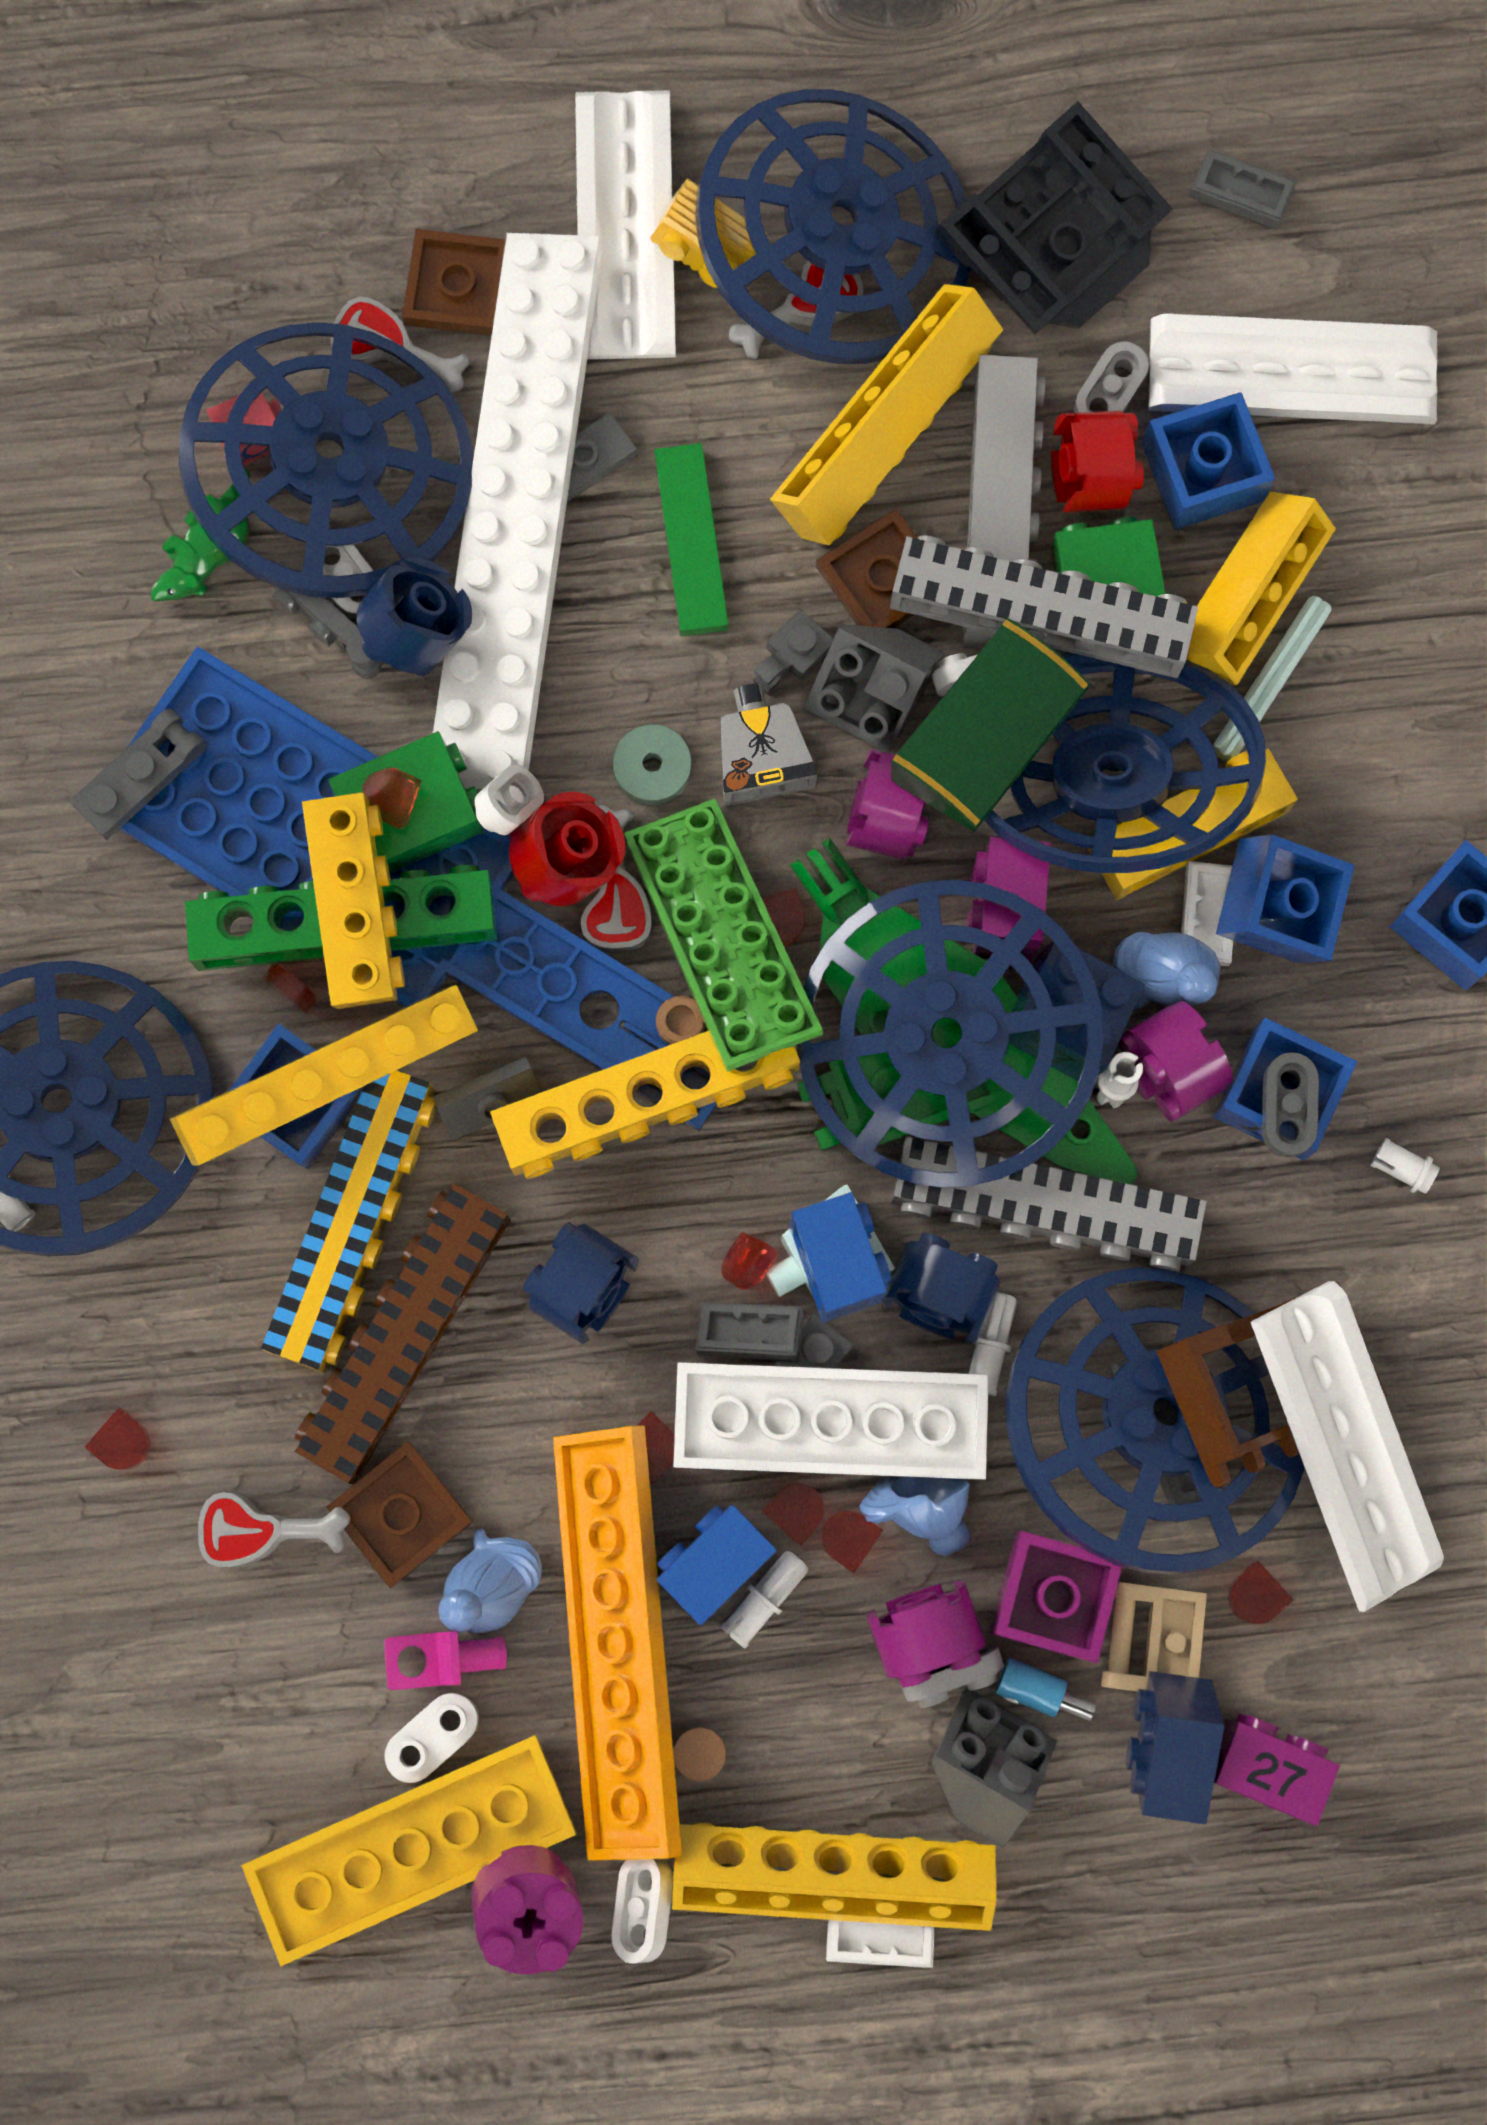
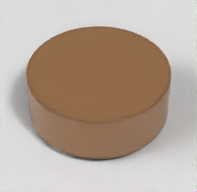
M687 996L672 997L666 1000L657 1012V1032L667 1045H672L706 1031V1024L693 998Z
M694 1727L685 1731L678 1738L674 1748V1762L679 1772L686 1778L693 1781H706L715 1777L724 1766L726 1748L722 1738L712 1729Z

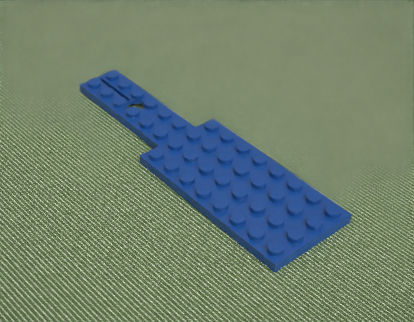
M197 646L128 747L151 727L152 722L161 712L168 708H173L183 718L182 725L190 733L196 732L207 743V746L195 761L119 830L215 890L228 892L229 896L249 895V889L257 886H276L279 888V891L299 889V884L313 881L302 801L335 797L328 781L329 778L373 760L378 756ZM168 739L158 750L167 758L174 751L175 746ZM482 826L483 833L389 874L390 880L399 879L400 873L411 870H425L429 872L430 876L449 874L450 868L460 865H476L480 871L488 870L493 885L498 940L391 951L392 957H401L404 971L405 987L397 988L398 1000L396 1002L406 1007L437 992L445 978L449 976L599 1070L607 1069L669 1046L660 1038L657 1032L656 1015L660 1006L666 1000L675 996L503 891L514 875L509 859L510 837L507 835L490 832ZM450 896L437 897L432 901L429 911L435 915L448 914L454 908L456 900ZM390 901L385 904V907L393 906L396 919L404 912L405 904L402 902ZM298 911L285 914L280 921V929L284 931L297 929L303 922L304 914ZM601 992L607 993L619 1005L618 1018L608 1028L593 1029L587 1026L581 1019V1004L589 995H596ZM691 1067V1070L687 1069L682 1074V1083L690 1089H701L708 1083L704 1078L710 1080L708 1072L701 1067ZM642 1085L635 1091L654 1104H657L662 1098L661 1090L655 1085ZM716 1102L697 1108L698 1116L685 1123L700 1132L717 1106Z

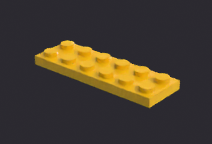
M536 1734L246 1862L241 1866L281 1967L474 1881L478 1872L486 1863L487 1865L491 1864L502 1856L501 1852L511 1847L535 1845L548 1848L575 1836L577 1832Z

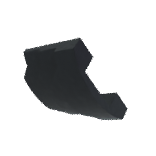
M1077 101L1045 129L1036 144L979 195L974 193L942 221L935 234L966 269L971 267L1000 301L1004 300L1035 335L1047 324L1081 328L1149 265L1151 230L1173 208L1080 102Z

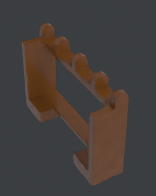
M1293 1299L1229 1324H1223L1185 1338L1156 1351L1211 1484L1217 1488L1228 1484L1231 1479L1225 1462L1241 1457L1245 1468L1250 1473L1264 1469L1265 1459L1260 1447L1279 1441L1281 1449L1286 1456L1294 1457L1300 1454L1289 1424L1239 1444L1203 1358L1204 1355L1254 1337L1255 1333L1251 1321ZM1374 1367V1370H1375V1372H1376V1375H1377V1378H1378V1380H1379L1380 1386H1381V1388H1382L1383 1394H1384L1385 1397H1387L1386 1392H1385V1390H1384V1388H1383V1385H1382V1383H1381V1381H1380V1378H1379V1376H1378V1374H1377V1371H1376V1369H1375V1367Z

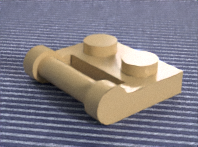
M1118 1582L1114 1597L1115 1604L1108 1671H1102L1101 1687L1129 1691L1146 1690L1149 1671L1199 1678L1207 1593ZM1136 1601L1150 1602L1143 1676L1128 1674Z

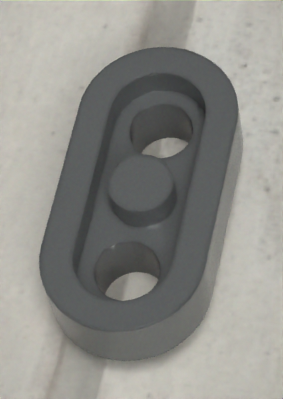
M1291 1052L1278 1056L1269 1064L1263 1078L1262 1136L1266 1146L1273 1153L1282 1157H1295L1304 1153L1315 1142L1318 1131L1319 1075L1314 1063L1308 1057L1299 1053ZM1284 1073L1293 1075L1297 1080L1296 1089H1286L1281 1083V1075ZM1281 1124H1290L1294 1127L1296 1131L1294 1140H1285L1280 1135L1279 1128Z

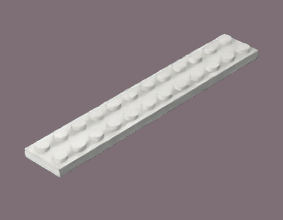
M507 233L472 466V488L465 513L454 587L458 593L463 588L472 607V623L463 637L444 657L433 733L440 732L446 745L456 742L467 767V770L459 773L466 789L475 786L478 793L512 764L520 765L529 771L603 252V243L599 236Z

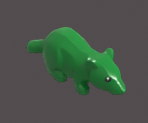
M244 468L250 481L251 473L248 469ZM232 483L220 499H217L212 494H207L206 498L217 515L240 495ZM192 510L184 520L190 526L185 538L182 539L179 535L173 534L162 546V550L169 554L168 557L174 563L155 582L151 591L153 602L179 600L192 594L204 595L207 588L203 581L216 567L230 561L209 540L195 519ZM248 517L230 531L244 545L247 544L250 535Z

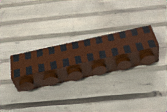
M455 1183L449 1193L442 1190L435 1198L427 1214V1217L432 1219V1222L423 1237L416 1234L407 1245L401 1257V1261L406 1263L404 1269L396 1281L391 1278L388 1279L380 1290L374 1304L380 1308L370 1326L362 1323L357 1329L348 1346V1349L353 1352L351 1358L343 1370L336 1367L331 1373L321 1392L322 1395L327 1397L317 1415L312 1412L308 1413L295 1434L294 1439L300 1442L295 1453L353 1485L357 1482L511 1221L506 1212Z

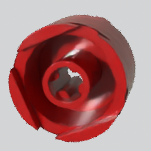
M1118 410L1062 413L1058 416L1054 425L1053 436H1061L1060 450L1051 451V476L1057 502H1067L1062 509L1065 513L1124 509L1129 504L1132 491L1142 488L1144 468L1140 459L1135 460L1134 442L1137 439L1138 422L1134 413H1124Z
M580 792L559 793L538 807L510 835L509 859L514 875L519 882L521 893L531 901H541L554 906H569L582 901L607 883L613 877L625 856L624 834L617 818L611 811L605 813L594 804L595 798Z

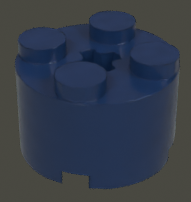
M418 557L402 559L398 564L391 565L383 573L358 606L357 625L363 638L362 650L367 657L375 662H385L393 668L408 673H415L419 676L428 675L463 637L472 623V607L463 588L459 593L448 582L452 575L438 564Z
M568 1222L561 1228L553 1242L552 1248L555 1249V1252L545 1267L538 1265L533 1269L524 1284L523 1291L531 1295L529 1309L581 1344H584L590 1340L585 1331L591 1327L599 1332L621 1303L630 1286L629 1283L623 1280L627 1267L636 1272L639 1259L636 1255L589 1225L581 1224L576 1227Z
M922 1233L919 1241L906 1243L882 1302L890 1309L894 1301L902 1307L899 1317L923 1330L949 1339L953 1338L955 1331L968 1333L965 1342H976L1001 1284L1000 1279L995 1275L998 1264L992 1259L977 1253H970L966 1257L950 1250V1243L934 1234Z

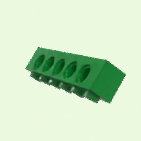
M460 865L450 868L449 874L432 876L425 870H411L400 873L399 879L390 880V886L382 887L384 905L390 901H399L405 904L403 914L396 919L398 934L395 937H389L391 951L498 940L493 885L488 870L480 871L476 865ZM313 881L299 884V889L279 891V888L276 886H257L249 889V895L229 896V893L225 891H208L199 894V900L184 901L189 961L198 971L324 958ZM440 896H450L456 900L454 908L445 915H435L429 911L432 901ZM292 911L304 914L303 922L297 929L293 931L280 929V921L285 914ZM243 916L253 918V926L247 934L243 936L230 935L231 924L237 918Z

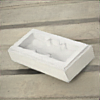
M1189 861L1186 865L1181 933L1193 936L1208 945L1216 953L1220 966H1229L1232 962L1233 940L1216 935L1232 865Z
M828 1920L826 1961L933 1968L935 1927Z

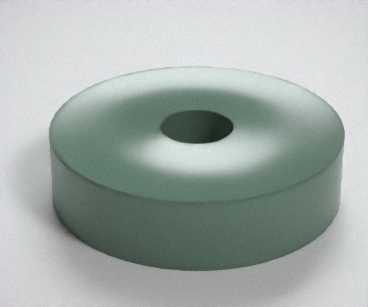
M661 725L637 727L628 732L619 741L613 756L615 780L621 791L637 803L649 806L666 804L677 798L689 783L692 771L690 750L684 739L670 728ZM648 759H657L662 764L660 769L654 772L647 771L643 765Z

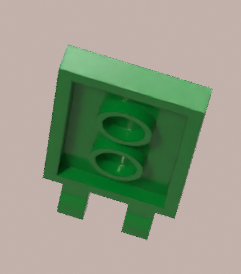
M941 1019L933 1028L934 1041L942 1048L954 1047L961 1039L962 1029L955 1019ZM888 1052L858 1057L868 1082L884 1100L901 1077V1074L892 1064ZM843 1059L826 1062L830 1072L817 1076L819 1084L825 1095L830 1093L839 1119L858 1138L875 1113L865 1104L854 1089L845 1070ZM991 1078L980 1087L966 1092L969 1112L1003 1100L997 1083ZM804 1082L797 1083L796 1086L802 1102L810 1101L811 1098L804 1086ZM919 1088L901 1112L906 1117L926 1124L935 1125L949 1120L945 1095L929 1093ZM827 1126L813 1131L820 1150L841 1143ZM891 1126L878 1145L908 1134Z

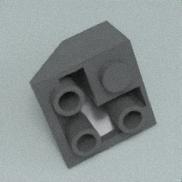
M841 624L803 708L875 747L890 753L923 696L943 652L900 629Z
M966 1687L961 1695L932 1764L956 1821L1004 1848L1030 1812L1058 1740L975 1691L969 1690L968 1687Z

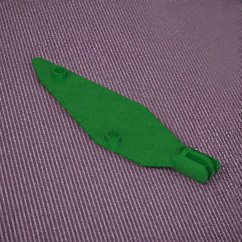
M831 838L822 842V845L846 882L844 884L840 883L827 862L815 848L805 853L813 870L829 891L827 896L823 894L799 859L789 865L823 913L819 953L828 939L849 917L869 902L881 897L862 884ZM894 906L876 915L857 929L844 944L868 961L875 952L893 939L910 931L921 929V921L901 908ZM952 940L944 941L948 971L962 972L975 977L986 961ZM917 945L900 953L885 964L880 971L904 988L913 980L927 974L924 945ZM832 960L822 979L843 1007L849 987L855 977ZM1002 976L992 990L1001 1000L1006 1013H1011L1018 997ZM868 987L860 1002L855 1024L861 1035L885 1032L886 1017L891 1006L890 1003ZM1009 1044L1003 1062L1028 1079L1037 1058ZM1050 1067L1041 1090L1066 1107L1074 1095L1078 1083L1072 1077ZM997 1084L1003 1100L970 1112L983 1119L1004 1107L1015 1096ZM1089 1100L1076 1121L1087 1125L1089 1130L1087 1138H1075L1070 1129L1057 1145L1043 1155V1157L1059 1167L1092 1177L1132 1184L1138 1175L1135 1164ZM1027 1106L1021 1114L999 1128V1130L1029 1147L1041 1138L1053 1124Z

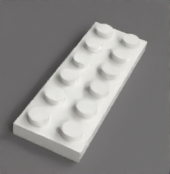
M678 1363L673 1467L986 1479L989 1375Z

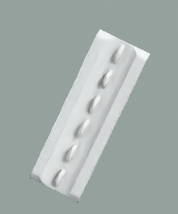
M670 90L635 91L629 93L576 92L578 235L599 236L603 243L587 359L676 358L674 260L661 252L658 243H652L650 240L653 231L672 200Z
M1161 314L1151 318L1148 411L1179 412L1242 392L1251 416L1435 424L1437 422V331L1429 326Z
M1328 1281L1251 1321V1325L1359 1611L1365 1612L1391 1597L1400 1589L1440 1568L1444 1555L1348 1297L1335 1281Z

